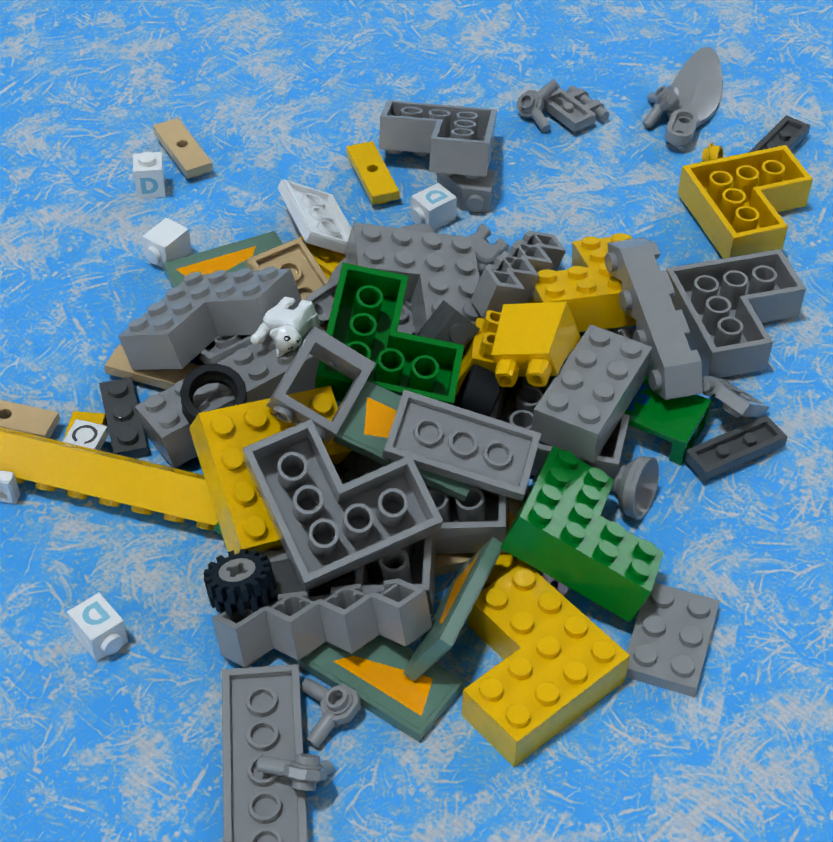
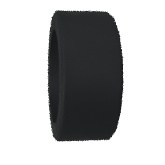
M215 363L202 365L188 374L183 381L180 395L182 412L190 425L198 413H201L194 405V393L198 388L206 384L219 383L232 389L235 398L233 406L247 403L246 385L239 373L229 366Z

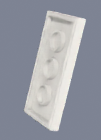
M281 179L278 190L305 243L345 254V248L352 228L333 195Z

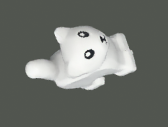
M284 297L278 305L271 308L264 315L263 323L250 338L251 343L259 345L269 335L274 341L278 357H282L287 352L297 349L302 343V337L308 330L320 325L319 316L313 303L301 300L298 307L291 310L290 307L296 302L295 299Z

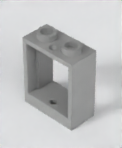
M314 326L306 336L266 406L273 410L272 413L275 417L286 423L294 422L298 425L312 419L321 440L328 443L339 431L376 363ZM309 354L354 380L331 421L286 395Z

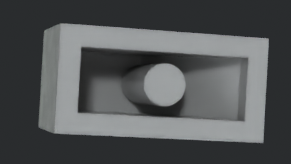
M488 169L487 177L480 179H468L464 175L453 174L450 177L437 175V183L457 197L456 207L460 210L481 213L490 212L495 170Z

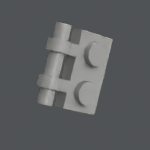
M573 85L568 88L567 92L560 88L544 100L543 109L574 133L594 124L596 118L605 121L610 115L604 109V104L598 100H592L588 92L582 88L578 89Z
M713 376L702 378V394L714 396L724 402L722 408L737 418L740 415L746 419L750 417L761 418L769 409L767 405L725 379Z

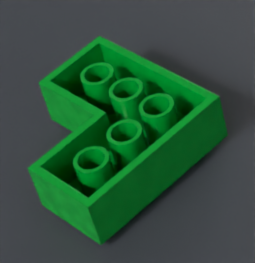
M343 262L326 333L376 363L367 381L402 396L404 390L454 405L464 345L398 332L409 276ZM319 360L314 389L331 386L335 400L342 402L354 380Z
M553 445L535 474L500 548L630 622L652 591L664 552L658 549L652 542L640 539L626 531L617 522L609 521L600 516L614 479L607 476L603 470L591 467L577 459L570 451L561 450Z

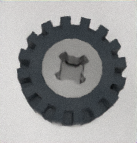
M240 549V554H235L234 550L228 552V557L224 558L222 555L216 557L217 563L211 561L208 564V569L204 570L203 579L212 608L216 607V611L219 613L226 610L227 615L233 616L235 611H238L239 615H245V610L251 608L252 612L259 610L258 604L266 606L269 603L268 598L273 599L275 595L276 584L271 562L267 559V555L264 553L259 555L257 550H252L250 554H248L247 549Z

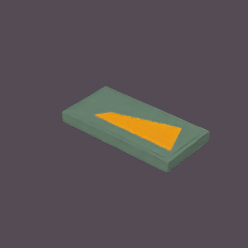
M272 231L163 263V270L172 288L184 281L183 278L193 272L211 274L218 270H225L226 273L248 268L246 266L248 258L280 246L283 243L277 233Z
M366 380L339 431L334 436V442L385 466L395 462L382 457L402 396ZM418 469L426 485L465 502L472 485Z
M492 537L453 578L431 620L432 628L422 636L403 672L411 680L414 681L421 677L453 647L502 551L500 548L502 543L495 537Z
M378 635L354 653H349L331 643L325 642L308 656L303 657L299 661L296 660L300 668L327 685L335 687L345 684L356 690L360 695L361 706L418 742L425 737L464 689V680L437 664L432 665L417 680H411L403 672L414 650L381 635Z

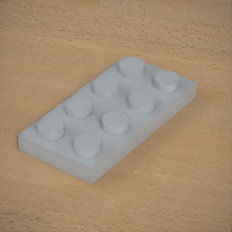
M404 390L382 457L398 461L411 455L418 469L522 501L541 433Z

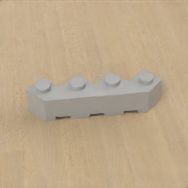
M528 231L522 240L518 239L510 246L508 252L504 251L495 259L494 264H488L484 268L471 298V302L483 319L487 310L501 313L503 304L527 303L539 278L538 272L544 269L557 271L566 250L554 235Z
M644 237L607 243L608 253L605 255L606 269L610 275L622 282V291L619 293L620 307L624 313L636 319V330L633 333V340L652 346L650 358L651 371L648 372L650 388L665 400L703 393L702 361L698 350H691L687 342L690 330L682 309L675 310L672 303V296H674L675 291L667 270L660 271L656 258L660 256L657 244Z
M398 578L384 580V587L362 590L360 583L331 587V594L310 597L308 590L278 594V601L269 602L266 606L258 604L259 610L252 612L251 608L245 610V615H239V612L235 611L233 616L227 615L225 610L212 617L221 655L243 667L255 663L261 656L273 648L298 661L308 656L325 642L331 643L349 653H354L378 635L406 647L432 628L426 589Z

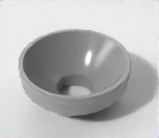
M640 456L627 465L621 466L618 475L615 477L613 486L615 498L618 499L622 511L634 519H642L648 513L653 503L659 480V464L655 458Z

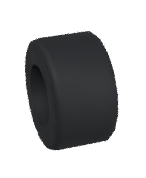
M477 364L472 365L459 389L454 406L490 417L502 389L495 377V372Z

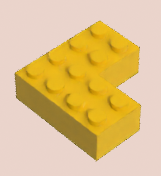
M783 145L682 166L678 195L724 259L778 249L782 250L788 226L778 212L805 207L813 178L790 149Z
M617 233L606 238L585 237L580 241H572V267L568 270L560 271L540 270L538 272L539 278L528 299V303L567 301L579 332L586 331L590 324L602 329L636 325V319L624 313L620 307L619 293L622 291L621 280L610 275L605 266V255L608 253L607 243L633 239L632 236Z
M331 386L287 394L330 421L338 409ZM270 398L198 413L189 427L227 552L234 550L235 554H240V549H247L248 554L252 550H257L261 554L269 549L278 550L284 548L243 458L244 447L297 425L294 422L286 423L275 417L272 413L273 410L266 406ZM334 437L328 443L324 440L322 441L333 465L340 464L352 451L334 442Z
M524 561L483 589L468 615V626L504 660L463 689L461 715L513 767L625 682L630 655Z

